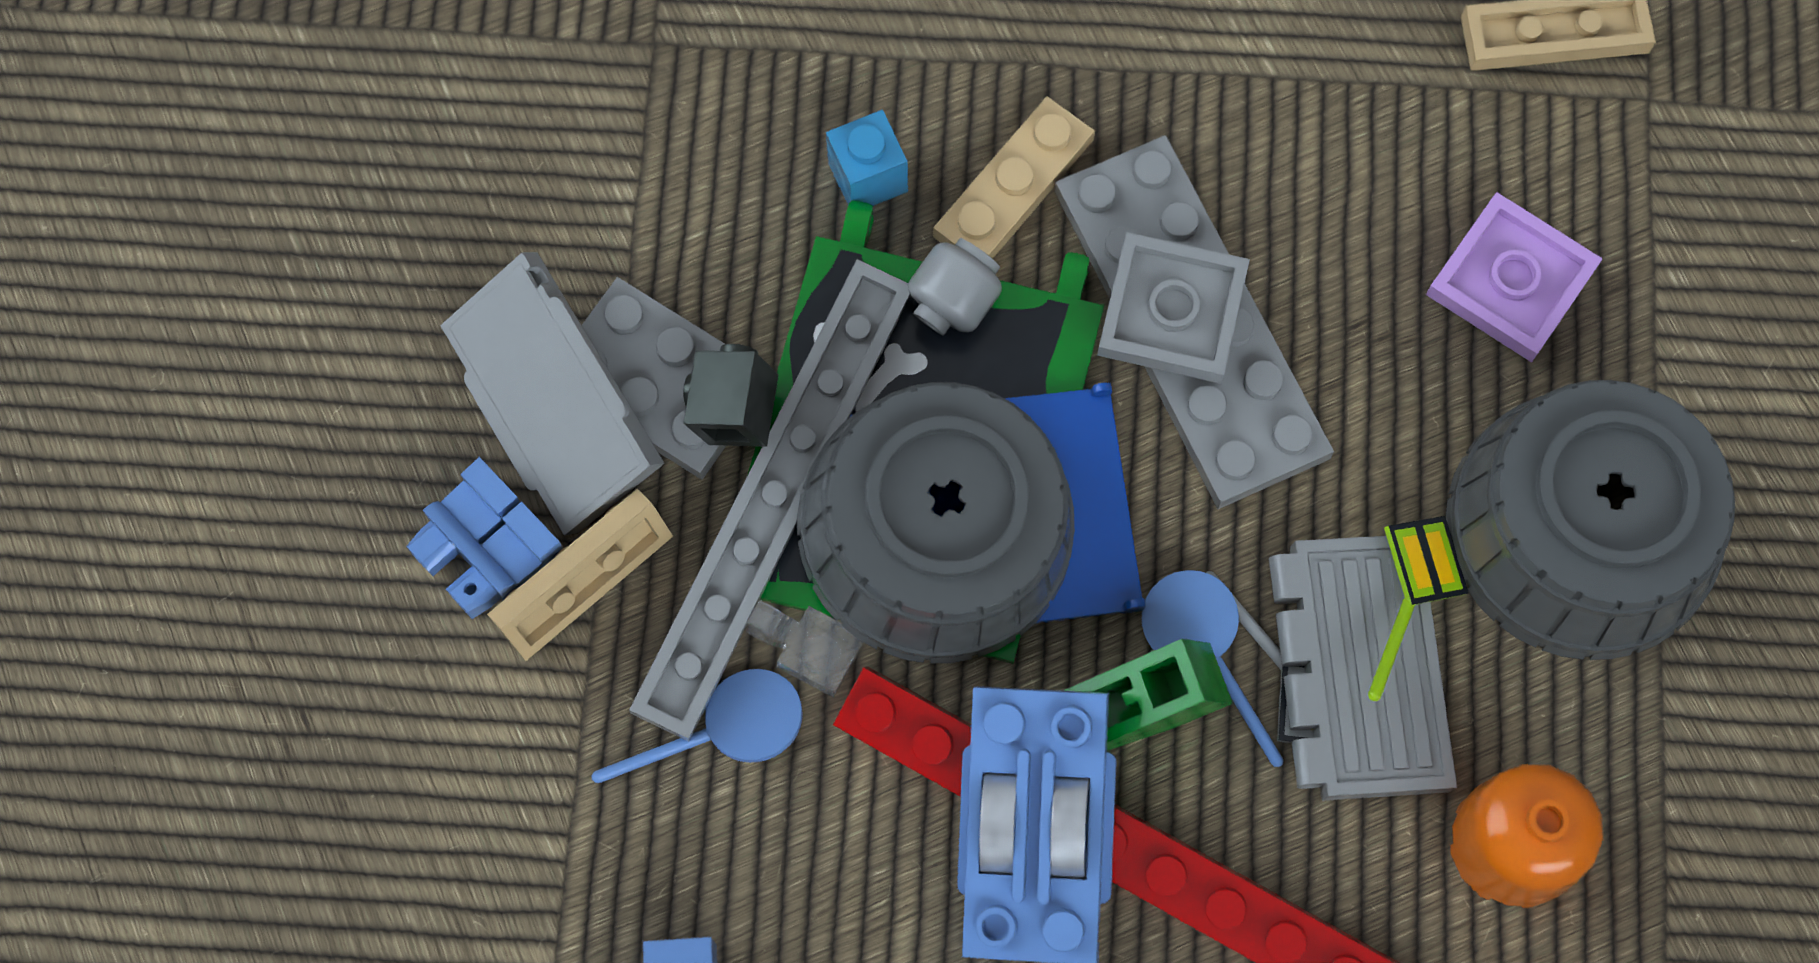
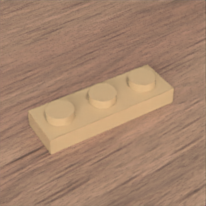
M1517 0L1466 5L1461 15L1471 71L1648 54L1656 43L1647 0Z
M1047 96L933 227V237L941 243L947 242L954 245L959 238H962L981 249L993 259L1055 187V182L1061 180L1094 141L1095 130Z
M636 489L619 504L610 508L604 517L573 543L560 550L548 564L524 584L511 591L487 615L515 650L527 661L668 542L673 535L652 502L639 489Z

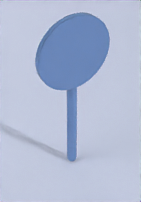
M1185 570L1164 577L1147 595L1145 599L1146 607L1142 611L1143 632L1149 645L1153 650H1157L1180 639L1210 643L1232 701L1271 765L1280 767L1283 764L1281 754L1221 658L1230 648L1238 631L1239 613L1232 593L1219 579L1202 571Z
M749 669L737 672L726 678L716 687L706 706V728L693 733L689 742L679 738L593 772L592 780L595 783L607 781L710 740L723 754L737 761L761 762L771 759L786 750L798 735L803 717L799 695L786 678L775 672L764 669Z

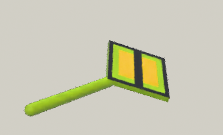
M1445 516L1384 527L1404 598L1368 692V697L1371 701L1376 702L1382 696L1415 605L1469 594Z

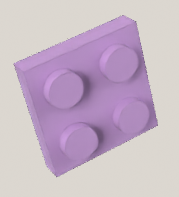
M1496 192L1433 281L1426 295L1532 363L1603 258Z

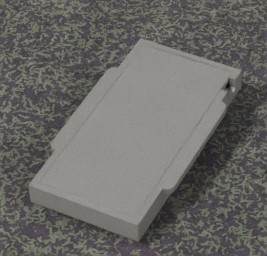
M522 252L440 325L467 370L464 375V381L525 486L529 490H537L564 536L581 532L665 464L538 252Z

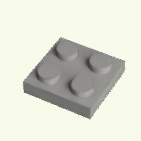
M1126 232L1097 356L1221 384L1226 370L1250 259Z

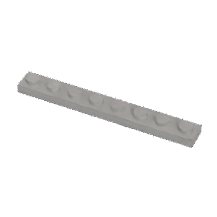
M858 259L856 260L769 432L767 447L761 448L629 709L631 714L688 742L690 741L797 525L800 495L804 492L802 488L808 471L826 441L852 415L911 296L908 290V283Z

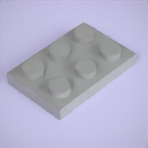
M617 277L583 322L582 327L657 452L703 480L726 446L708 445L683 424L686 411L683 389L686 377L693 370L695 352L720 351V347L725 345V343Z

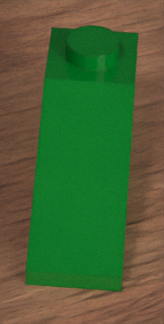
M1188 639L1177 640L1063 690L1109 693L1107 751L1179 727L1233 704L1211 644Z

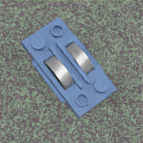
M973 687L971 745L963 751L957 886L960 893L965 895L962 957L1044 963L1099 962L1098 936L1101 904L1106 903L1110 899L1112 891L1116 758L1111 752H1107L1109 693Z

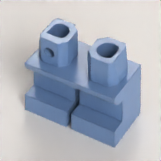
M480 457L461 473L464 480L441 502H433L423 509V512L430 521L420 529L406 546L432 576L437 574L458 554L471 566L446 588L449 595L471 619L491 608L500 599L503 601L511 591L524 584L563 549L560 541L522 501H519L518 497Z

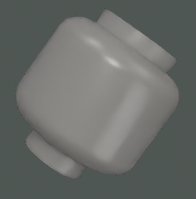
M959 238L955 245L947 242L936 244L908 283V290L912 298L919 303L913 314L941 335H944L949 327L961 332L973 331L1002 292L1001 282L996 276L1000 266L981 249L962 238Z

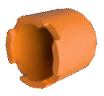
M1522 764L1501 772L1478 785L1458 805L1457 815L1452 826L1453 844L1450 845L1451 856L1461 878L1480 897L1487 900L1494 899L1507 906L1532 908L1560 896L1576 884L1594 866L1603 841L1602 814L1592 793L1574 775L1551 765Z

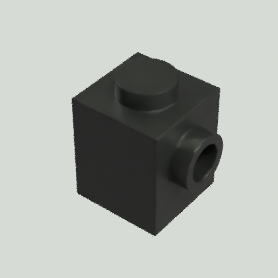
M725 344L720 347V351H696L692 373L688 374L684 383L683 396L686 411L683 424L708 445L767 447L779 374L758 355L757 350L749 346Z

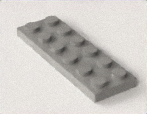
M1166 135L1055 182L1054 192L1109 299L1126 232L1229 254ZM1245 283L1226 370L1221 384L1145 367L1217 509L1328 461L1334 453Z

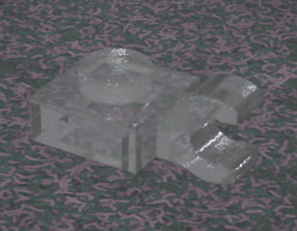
M759 601L747 621L749 627L746 632L768 645L784 649L777 661L779 669L833 698L864 642L858 640L843 628L842 623L808 606L800 622L771 605Z

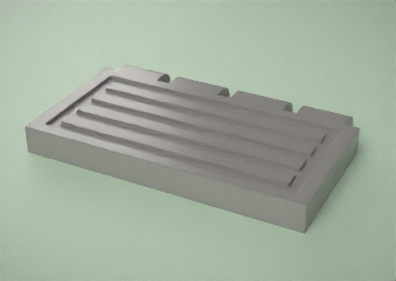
M1387 537L1299 540L1291 545L1290 554H1278L1269 557L1274 603H1297V610H1287L1276 614L1282 666H1305V673L1284 677L1290 730H1313L1314 738L1292 741L1297 788H1320L1322 801L1448 793L1456 789L1457 782L1431 602L1415 605L1380 700L1374 702L1368 697L1369 689L1404 598Z

